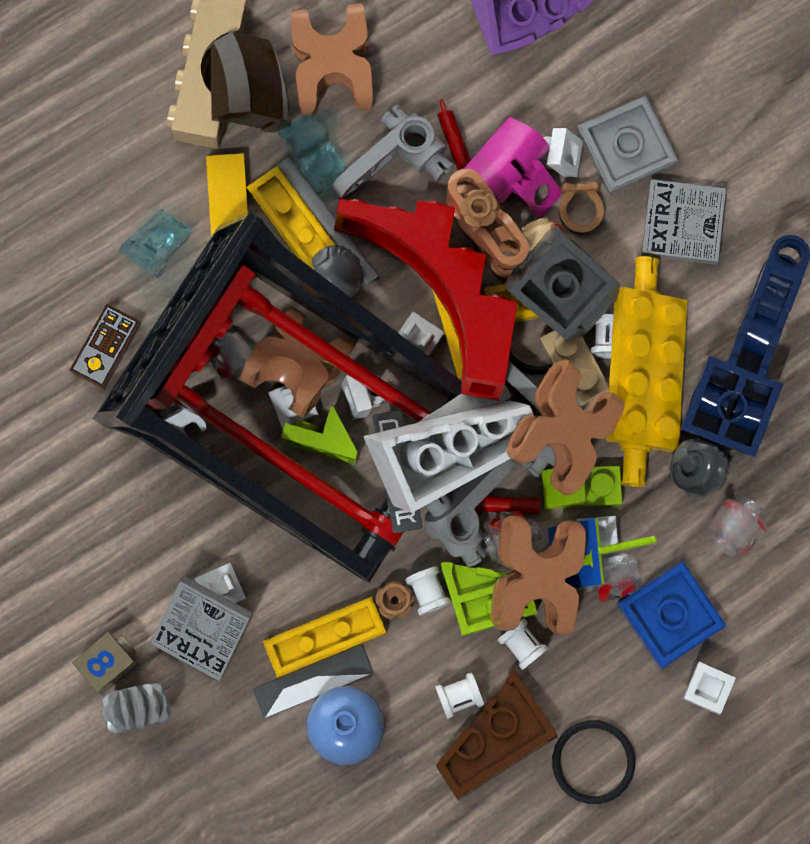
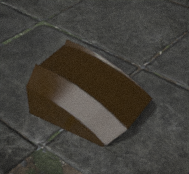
M231 31L212 43V121L251 126L271 133L292 126L289 95L285 78L275 50L268 39Z

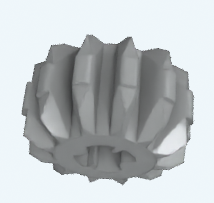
M157 683L114 691L102 699L104 721H106L108 731L116 734L160 725L170 718L168 696L165 693L164 686Z

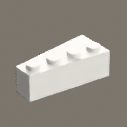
M509 400L363 437L393 506L413 513L511 459L507 455L506 448L517 424L522 418L534 415L530 405Z

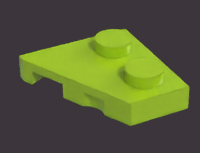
M451 562L441 563L440 566L462 637L494 628L495 626L491 621L493 587L498 578L510 573H501L480 567L461 566ZM534 600L525 606L521 619L537 615Z

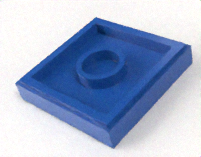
M683 561L617 604L660 670L726 627V624Z

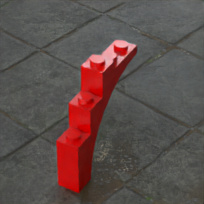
M339 198L334 231L362 238L391 252L420 275L433 289L448 312L460 348L462 361L461 394L499 401L505 384L518 302L508 300L506 297L496 294L489 296L480 295L486 254L478 253L467 247H448L455 207L446 206L439 201L426 202L417 200L415 213L396 206L386 208L371 205L359 199L345 200Z

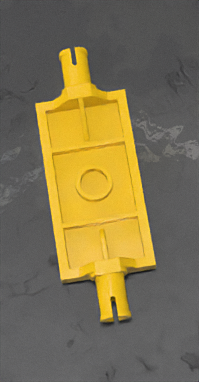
M640 256L635 258L634 289L621 287L617 300L614 303L609 393H615L622 398L625 406L614 431L606 438L608 442L619 443L620 451H624L621 485L628 486L629 484V487H646L647 453H650L651 450L674 452L679 446L687 300L661 295L657 291L659 259L653 258L652 261V257Z

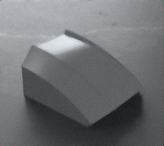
M558 227L544 234L539 243L530 251L526 260L520 266L513 269L505 283L511 294L568 342L585 335L617 300L621 285Z

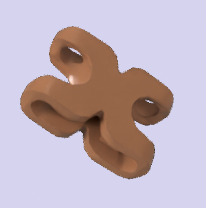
M362 3L347 6L344 28L339 33L331 36L321 35L312 28L309 12L306 9H293L291 11L294 55L302 62L296 70L299 107L302 116H311L317 113L319 93L325 86L333 83L343 84L352 91L355 107L358 110H372L371 66L366 58L362 57L368 49L366 17Z
M461 169L456 171L448 181L446 206L455 207L453 221L462 234L472 241L476 252L486 254L485 265L492 275L499 281L507 282L513 269L520 266L526 260L529 252L528 241L513 219L501 210L496 197L498 207L495 212L497 216L492 224L479 228L467 225L464 217L459 212V205L461 200L464 199L463 196L467 197V194L473 190H483L485 194H491L494 197L495 195L475 170ZM463 181L472 182L475 185V187L470 184H462L459 186L458 184ZM477 205L475 210L481 212L483 208ZM503 252H509L511 257L504 255Z
M293 306L285 312V314L301 325L307 316ZM275 326V333L272 336L261 339L245 362L239 379L253 388H256L264 381L271 380L284 384L291 390L293 395L292 404L288 409L305 418L319 401L320 391L325 386L332 385L342 370ZM340 335L335 340L328 342L349 357L355 347L354 343Z
M567 359L556 362L551 366L535 392V404L541 416H526L522 418L517 424L506 448L507 455L517 463H527L535 460L548 444L554 451L556 460L550 477L551 485L563 495L573 494L583 486L595 466L597 453L590 442L591 439H605L610 436L625 406L622 398L615 393H601L596 395L583 410L579 406L576 397L581 372L576 365Z
M508 516L504 519L500 531L497 555L500 562L510 568L512 572L498 578L493 587L491 621L497 630L511 631L516 629L520 624L525 606L532 600L542 599L545 606V623L548 628L558 635H568L573 631L576 623L579 595L574 587L565 582V579L577 574L584 563L586 533L579 521L560 523L556 528L551 546L544 552L536 553L532 548L531 527L528 522L520 516Z

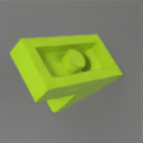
M333 405L330 407L323 433L317 432V426L304 421L296 420L294 425L284 424L281 434L282 444L349 464H357L358 452Z
M620 466L593 467L583 486L577 492L570 495H563L551 485L550 477L553 468L542 470L544 510L615 507L622 505Z

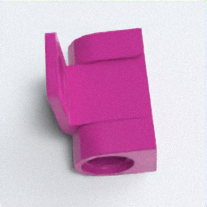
M511 117L503 123L464 168L475 170L494 193L499 205L513 192L520 197L531 214L536 218H542L561 196L559 186L540 162V159L550 149L547 141L533 128ZM544 184L547 185V197L542 203L535 204L534 194L537 188Z

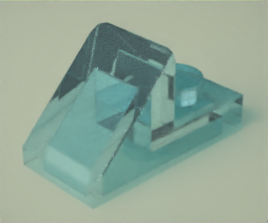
M312 115L303 116L293 122L292 126L280 130L278 135L317 195H320L332 187L335 180L347 167L330 143L328 131Z
M161 209L120 245L118 251L158 279L168 258L188 241L192 230Z

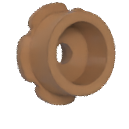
M473 190L467 194L466 199L461 200L459 212L464 217L467 225L479 228L494 222L497 216L495 210L498 204L493 195L485 194L483 190ZM477 205L483 208L481 212L475 210Z
M387 582L384 588H380L377 591L375 603L379 605V612L383 617L387 619L398 617L401 619L411 612L412 607L410 605L414 601L413 592L409 587L402 586L401 582ZM392 597L398 598L397 604L391 603Z

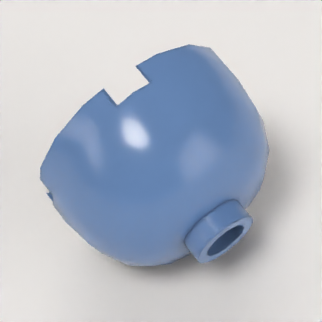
M352 686L335 687L322 693L311 705L306 718L307 737L313 750L324 760L337 765H354L368 759L378 749L384 735V716L378 703L367 692Z

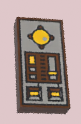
M106 303L69 371L105 390L137 333L141 322Z

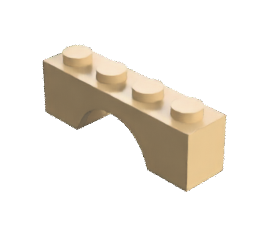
M193 0L190 12V21H195L192 34L185 35L182 55L187 57L185 69H178L175 80V91L179 92L177 105L170 106L167 117V127L172 128L175 141L219 149L224 123L212 121L211 92L204 83V73L211 59L212 43L231 31L244 33L249 10L248 0Z

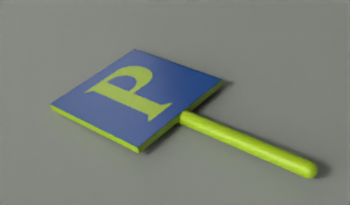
M598 518L581 520L579 522L584 527L586 533L583 567L577 574L566 578L565 582L575 589L604 584L602 554L655 544L657 538L650 536L601 547ZM557 526L548 528L549 546L553 542Z

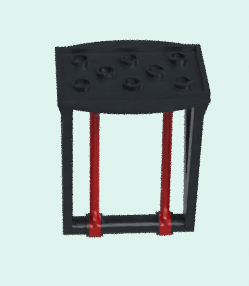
M248 212L217 227L93 419L106 428L138 438L355 576L370 583L389 551L394 552L396 549L394 546H396L404 533L393 532L387 498L380 509L375 508L374 511H369L208 404L203 397L184 384L194 371L200 372L212 354V352L207 350L216 337L221 339L233 322L229 315L235 305L238 304L246 310L262 316L415 421L419 422L431 414L421 405L272 305L268 298L249 285L254 276L449 398L446 403L461 394L462 381L284 248L265 225L264 221ZM174 402L185 410L198 415L363 525L361 530L363 536L355 549L352 551L150 411L145 405L149 404L155 409L169 408Z

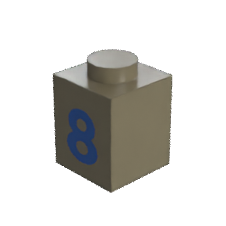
M107 632L72 662L92 688L100 695H103L138 665L132 659L136 650L122 634L115 638L110 632Z

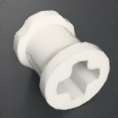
M604 314L595 323V346L591 347L590 351L594 357L611 359L614 314Z
M438 566L425 569L405 579L407 585H412L420 608L417 610L419 616L437 611L452 603L450 597H445L437 575L440 572Z
M525 618L520 621L516 629L507 631L497 639L500 644H506L520 661L519 667L522 670L549 649L545 644L541 645L527 628L528 621Z
M472 672L466 674V679L445 687L441 684L435 686L447 719L453 717V713L475 704L478 707L484 706Z

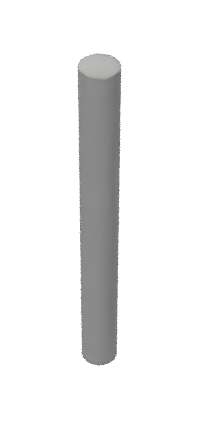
M290 158L283 160L278 167L334 243L350 249L360 259L365 284L369 286L379 278L378 274L347 234L334 231L335 217Z

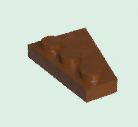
M514 669L494 697H491L484 705L483 710L476 719L462 732L436 764V767L457 801L550 743L558 735Z

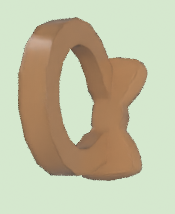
M599 182L563 183L560 190L564 196L560 202L558 213L560 221L566 229L573 233L585 234L592 232L599 226L604 215L603 202L597 193L601 188ZM575 193H586L588 198L595 204L596 216L588 224H575L567 215V205L573 199Z

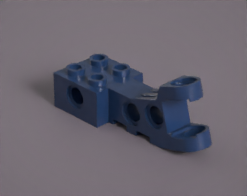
M786 235L774 243L757 277L752 296L727 362L711 356L707 357L680 430L708 439L748 456L756 457L783 387V383L765 376L810 260L809 246L802 238ZM786 247L795 249L800 256L799 263L788 255L779 254V251Z

